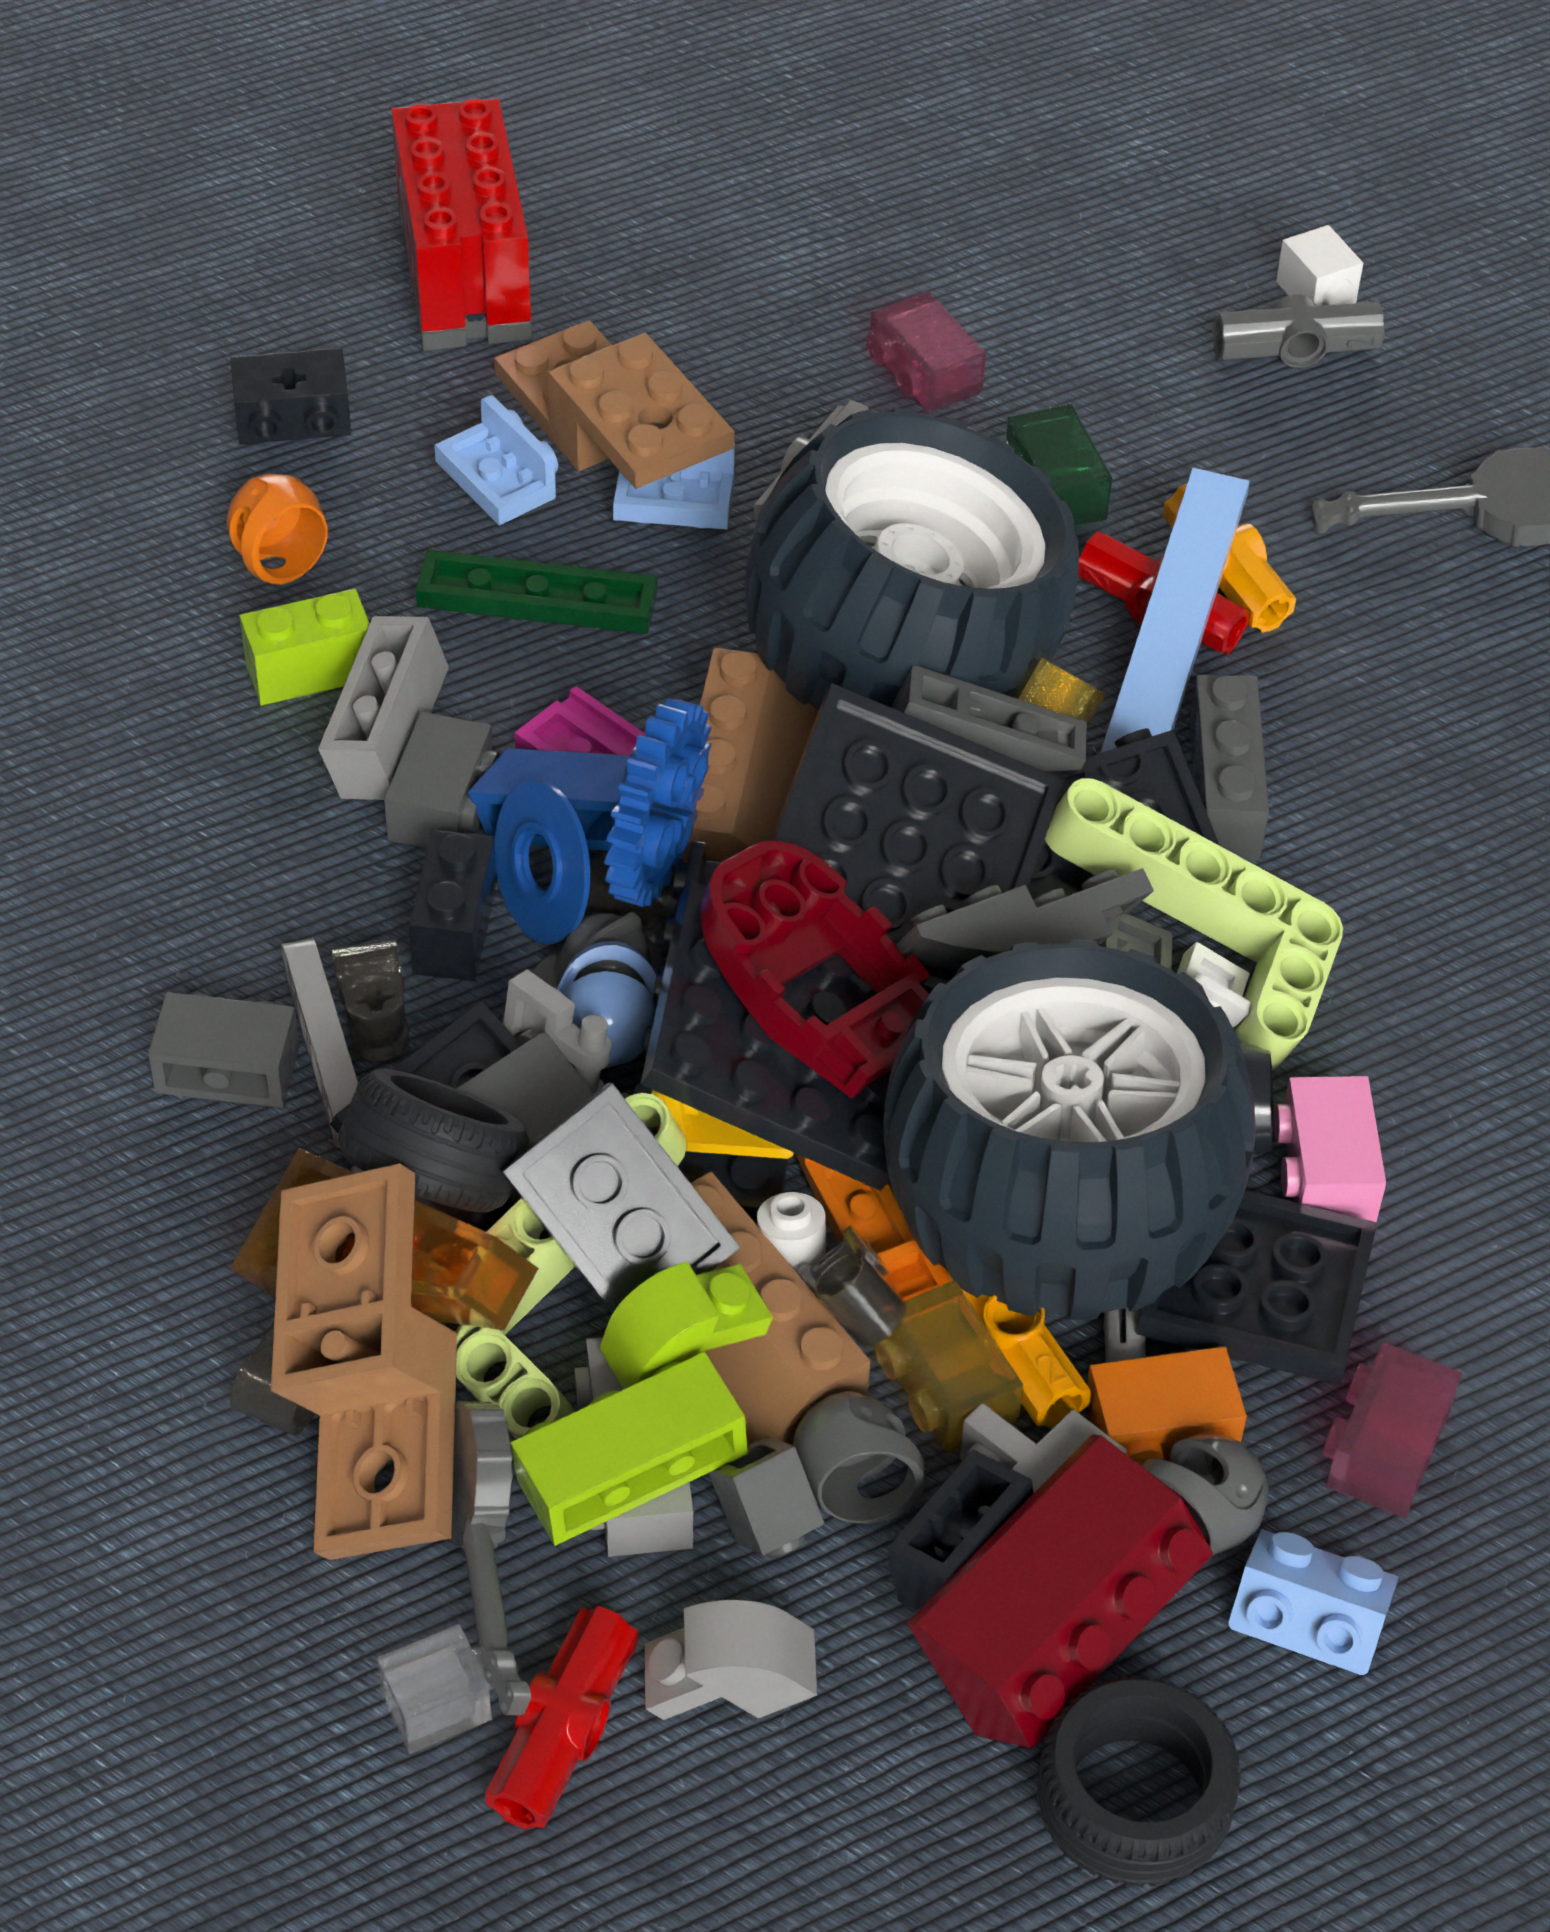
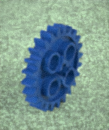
M667 698L665 705L659 704L657 706L655 718L648 717L645 736L638 735L636 747L627 760L623 782L618 786L621 797L619 804L612 810L611 816L615 818V821L606 842H609V851L604 864L610 867L605 877V882L610 883L608 893L614 895V899L644 907V905L651 906L653 898H660L663 884L669 886L672 867L677 866V863L680 862L687 850L694 822L698 817L695 810L696 805L704 795V789L701 786L709 770L708 754L711 749V743H708L707 739L711 731V725L707 724L709 713L703 711V706L676 698Z

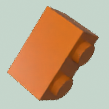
M1226 1346L1090 1365L1087 1386L1091 1390L1090 1405L1085 1408L1088 1420L1128 1450L1127 1455L1138 1464L1147 1459H1161L1170 1462V1453L1174 1444L1196 1434L1222 1435L1231 1437L1241 1443L1247 1415Z

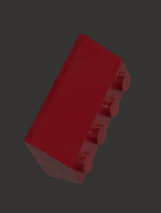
M1091 1434L919 1609L907 1624L975 1736L1032 1749L1048 1732L1052 1722L1062 1708L1078 1693L1084 1692L1086 1688L1091 1686L1214 1553L1183 1499L1102 1435Z

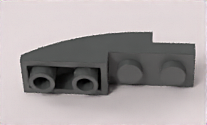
M1143 868L1123 876H1119L1116 869H1110L1085 881L1081 885L1083 891L1066 896L1064 889L1060 888L1048 892L1035 900L1032 899L1026 884L1002 893L999 885H994L969 896L964 900L965 907L948 913L945 906L940 905L913 917L909 921L912 929L895 946L905 959L915 954L922 965L958 971L961 965L981 955L989 958L1009 951L1011 945L1038 941L1039 945L1070 944L1071 939L1098 941L1099 946L1112 935L1107 920L1130 912L1154 890Z

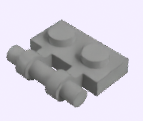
M528 969L509 980L503 1025L521 1045H524L540 1033H547L567 1060L575 1066L576 1072L593 1094L603 1088L604 1084L600 1080L601 1069H604L609 1063L612 1046L610 1039L606 1036L608 1029L607 1021L598 1015H588L582 1019L580 1029L572 1023L575 1003L565 997L559 990L551 987Z

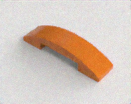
M796 1154L815 1199L821 1203L825 1210V1219L837 1242L864 1286L892 1320L952 1298L954 1290L948 1281V1276L941 1264L933 1266L915 1241L888 1183L879 1191Z

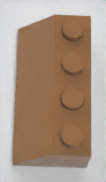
M714 648L700 706L704 707L703 711L709 713L707 724L711 725V731L707 742L711 743V749L708 754L709 770L701 786L704 789V795L696 805L695 810L698 817L694 822L691 839L687 850L680 862L686 863L689 862L692 841L706 842V861L723 862L756 843L771 841L819 711L809 703L804 705L786 690V683L774 670L766 668L758 653ZM673 866L672 875H675L676 867Z
M710 1172L691 1182V1185L740 1246V1249L713 1271L741 1264L771 1312L773 1319L766 1335L706 1350L705 1353L745 1415L747 1446L766 1436L793 1445L795 1429L811 1406L828 1395L844 1391H854L868 1395L870 1359L770 1240L763 1235L759 1227L717 1177Z

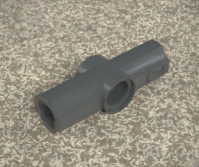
M1290 295L1277 301L1271 309L1220 312L1215 314L1212 328L1214 352L1217 361L1280 356L1284 363L1291 367H1308L1319 362L1326 353L1377 350V348H1382L1385 336L1384 313L1380 302L1316 306L1313 300L1305 295Z

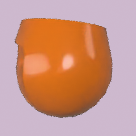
M265 473L249 479L231 500L226 520L227 530L232 544L242 555L246 568L254 577L270 584L283 585L303 576L318 561L326 546L328 527L317 496L300 479L291 475ZM269 557H281L286 560V563L282 567L271 569L262 566L260 560Z

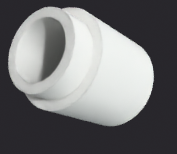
M798 1192L777 1194L767 1199L760 1206L757 1213V1226L811 1289L818 1282L827 1263L825 1210L818 1200L807 1194Z

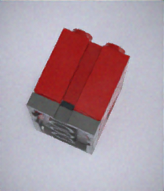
M499 98L486 100L469 99L464 102L433 105L415 104L410 107L391 108L398 210L423 351L466 347V339L487 337L488 344L532 340L528 235Z

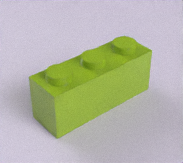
M705 1352L684 1362H670L659 1368L651 1377L624 1390L603 1393L596 1397L587 1407L557 1421L539 1423L530 1428L523 1437L510 1442L517 1481L554 1546L748 1454L745 1415Z

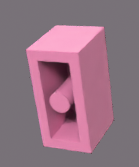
M1368 1076L1290 1077L1284 1104H1275L1273 1111L1275 1142L1285 1143L1287 1157H1283L1281 1163L1283 1196L1293 1197L1296 1203L1377 1222L1386 1186V1178Z

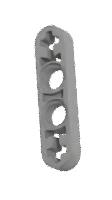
M311 937L281 944V952L289 989L330 1125L333 1117L351 1103L358 1081L315 940ZM330 1125L337 1148H340L338 1144L339 1134Z

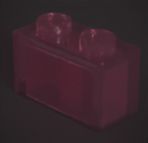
M1383 1342L1373 1366L1370 1367L1360 1363L1346 1397L1347 1403L1355 1405L1349 1421L1337 1416L1329 1432L1322 1456L1333 1460L1326 1487L1407 1518L1451 1412L1462 1372Z

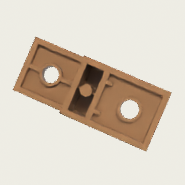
M588 320L494 357L495 375L578 472L610 459L632 486L637 489L734 449L735 431L646 332L611 345L594 324Z
M400 1163L281 1190L271 1391L320 1416L314 1553L328 1560L451 1539L457 1333L411 1307L415 1173ZM355 1233V1243L351 1253L344 1260L336 1263V1249L345 1242L349 1234ZM393 1460L395 1466L393 1479L384 1490L376 1493L374 1483L377 1473L385 1467L388 1461Z

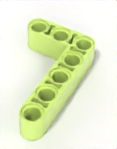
M1082 778L1075 781L1055 808L1045 837L1049 847L1059 856L1094 875L1110 869H1116L1119 876H1123L1143 868L1154 890L1143 900L1144 902L1255 961L1257 965L1244 996L1245 999L1251 1002V1008L1248 1016L1233 1029L1240 1041L1271 1051L1272 1071L1275 1070L1309 1031L1342 939L1343 926L1339 916L1324 902L1109 785L1090 778Z
M638 1093L625 1098L647 1128L660 1127L655 1139L678 1166L685 1156L687 1147L686 1137L664 1102L655 1095ZM522 1199L508 1210L434 1282L413 1306L414 1309L444 1326L453 1319L462 1318L460 1326L455 1331L457 1333L456 1379L479 1402H491V1404H497L500 1408L504 1409L508 1432L516 1440L523 1437L530 1429L527 1427L529 1418L540 1407L552 1406L550 1414L545 1421H557L576 1412L556 1386L505 1336L575 1267L552 1237L539 1240L544 1227ZM505 1270H512L511 1276L504 1284L489 1289L496 1275ZM507 1361L505 1369L499 1377L493 1381L483 1382L484 1376L491 1366L498 1362Z

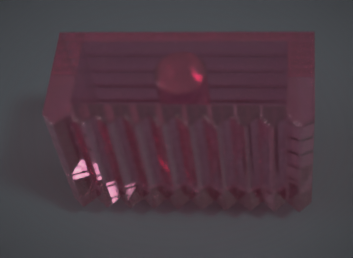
M930 290L871 312L870 333L866 337L868 352L876 364H885L893 372L899 389L906 397L914 396L928 412L932 413L936 407L941 409L945 404L950 406L954 400L960 402L964 396L969 398L973 393L978 395L983 389L986 358L984 349H980L978 343L973 342L972 336H968L966 329H962L960 323L955 322L954 316L950 317L948 310H944L942 303L938 304L936 297L932 298Z

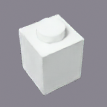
M1327 225L1283 240L1276 282L1288 296L1295 294L1305 295L1311 298L1316 306L1356 303L1363 262L1336 232Z

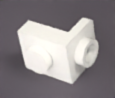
M1194 943L1183 954L1177 974L1185 972L1200 983L1210 1003L1214 1007H1222L1234 1028L1248 1016L1251 1008V1002L1242 997L1250 973L1202 944Z

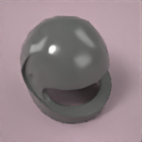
M854 1391L831 1394L811 1406L796 1427L793 1446L796 1448L815 1500L829 1515L851 1523L869 1524L884 1522L907 1512L918 1502L923 1494L925 1487L923 1457L916 1445L905 1437V1428L898 1415L879 1400ZM895 1458L902 1460L908 1465L906 1478L891 1493L878 1498H866L859 1493L857 1486L863 1478L880 1473Z
M1196 1434L1174 1444L1170 1453V1462L1161 1459H1147L1139 1464L1183 1499L1214 1553L1213 1555L1238 1547L1260 1527L1268 1501L1269 1486L1264 1469L1258 1458L1239 1441L1216 1434Z

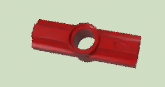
M1097 531L1087 541L1079 557L1078 576L1125 601V606L1130 616L1142 626L1164 556L1156 561L1111 536ZM1216 593L1201 643L1228 655L1239 644L1240 638L1249 624L1251 611Z
M600 1606L594 1609L581 1608L548 1673L538 1672L529 1685L531 1699L524 1715H517L515 1722L516 1734L506 1754L502 1757L498 1769L485 1792L486 1805L500 1814L504 1821L526 1830L531 1827L544 1829L579 1760L587 1761L595 1751L608 1720L611 1704L610 1697L638 1644V1630L625 1622L620 1614Z

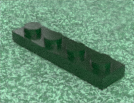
M427 550L416 588L417 607L648 634L658 593V576Z

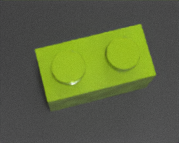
M356 588L239 615L245 664L260 706L345 685L370 625Z

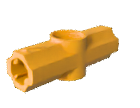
M1187 484L1179 486L1176 493L1164 502L1163 517L1172 528L1174 527ZM1248 523L1237 526L1218 588L1223 591L1229 600L1250 610V627H1257L1261 633H1265L1280 627L1287 616L1294 613L1296 597L1267 563L1266 548L1257 529Z
M944 1268L948 1281L954 1290L950 1299L981 1343L982 1361L985 1368L992 1375L1007 1381L1037 1427L1047 1426L1052 1430L1072 1409L1080 1413L1090 1405L1091 1390L1045 1326L1044 1308H1040V1312H1037L1036 1316L1009 1311L1007 1304L997 1301V1296L995 1295L989 1297L981 1294L977 1298L956 1286L949 1272Z

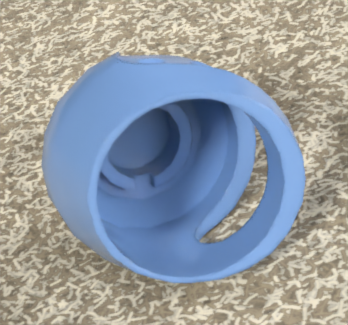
M617 941L598 942L578 952L569 962L557 988L565 997L575 1003L572 1023L581 1029L582 1019L588 1015H598L607 1021L608 1029L606 1036L610 1039L612 1046L609 1063L605 1069L632 1062L643 1053L647 1026L653 1025L656 1013L653 1000L656 979L654 970L647 959L636 948ZM602 960H615L632 967L641 976L646 987L636 979L625 974L607 971L590 973L576 981L574 980L579 971L589 964Z

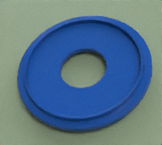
M544 780L522 782L515 786L506 797L497 820L495 863L498 883L506 907L521 930L538 943L555 944L566 940L568 935L578 928L587 907L590 890V860L587 842L576 811L567 797L556 786ZM538 834L545 838L552 856V881L546 890L537 885L529 866L530 844Z

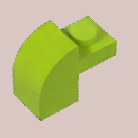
M683 1262L650 1277L624 1298L609 1320L599 1349L624 1390L651 1377L659 1368L670 1362H684L706 1350L766 1335L773 1316L741 1264L695 1275L689 1263Z

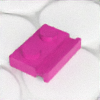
M575 686L570 690V697L564 702L560 703L556 700L515 732V749L630 755L636 747L638 735L645 736V733Z

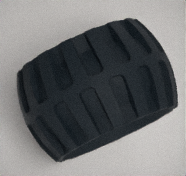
M893 408L891 412L874 414L866 410L850 414L837 426L829 425L814 437L783 471L765 501L755 525L747 562L745 592L750 633L756 634L757 651L762 662L768 670H774L786 683V690L802 704L809 703L818 710L826 690L832 683L891 708L912 665L1021 700L1040 679L1060 646L1073 609L1078 582L1079 551L1078 538L1074 533V518L1067 502L1060 501L1052 489V481L1039 467H1032L1013 452L1014 448L995 436L992 438L966 427L967 423L946 416L940 419L917 414L916 410Z
M1071 939L1070 944L1039 945L1038 941L1011 945L1010 950L989 958L981 955L961 965L953 979L946 985L939 983L915 1014L897 1052L891 1069L884 1110V1147L893 1193L904 1214L912 1236L933 1266L941 1264L949 1272L956 1286L977 1298L981 1294L989 1297L997 1296V1301L1007 1304L1009 1311L1036 1316V1313L1040 1312V1308H1044L1045 1313L1069 1315L1070 1320L1096 1319L1102 1312L1126 1307L1131 1312L1153 1304L1161 1293L1171 1286L1175 1285L1180 1288L1203 1266L1217 1243L1230 1227L1242 1201L1252 1166L1256 1131L1253 1090L1239 1039L1222 1007H1214L1210 1003L1203 986L1185 972L1177 974L1167 967L1158 964L1156 957L1134 949L1125 952L1098 946V941Z

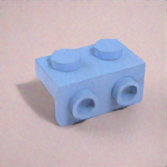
M493 395L481 399L482 423L435 444V461L498 525H502L556 498L555 472L558 470V462L552 448L545 441H539L523 425L518 414L511 409L507 410Z
M735 443L732 450L637 489L619 471L613 502L614 520L727 530L734 489Z
M1261 1529L1243 1572L1229 1619V1627L1243 1634L1364 1675L1368 1672L1399 1576L1383 1571L1378 1564L1369 1559L1358 1556L1344 1558L1315 1548L1307 1539L1288 1532L1275 1534Z

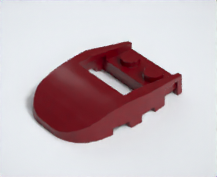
M763 841L756 843L723 861L715 869L706 886L701 906V923L708 949L734 993L769 1038L850 1098H854L865 1086L892 1069L897 1052L915 1014L929 996L922 986L931 975L915 954L907 959L904 958L886 934L892 926L891 922L875 905L863 911L844 893L847 880L823 859L803 847L788 842ZM838 953L861 979L878 993L828 1025H825L815 1015L805 1020L781 997L785 991L784 985Z

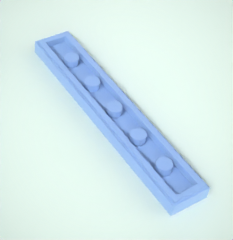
M1192 468L1100 753L1115 749L1114 742L1117 739L1137 730L1149 728L1151 735L1155 736L1174 729L1248 495L1249 480Z

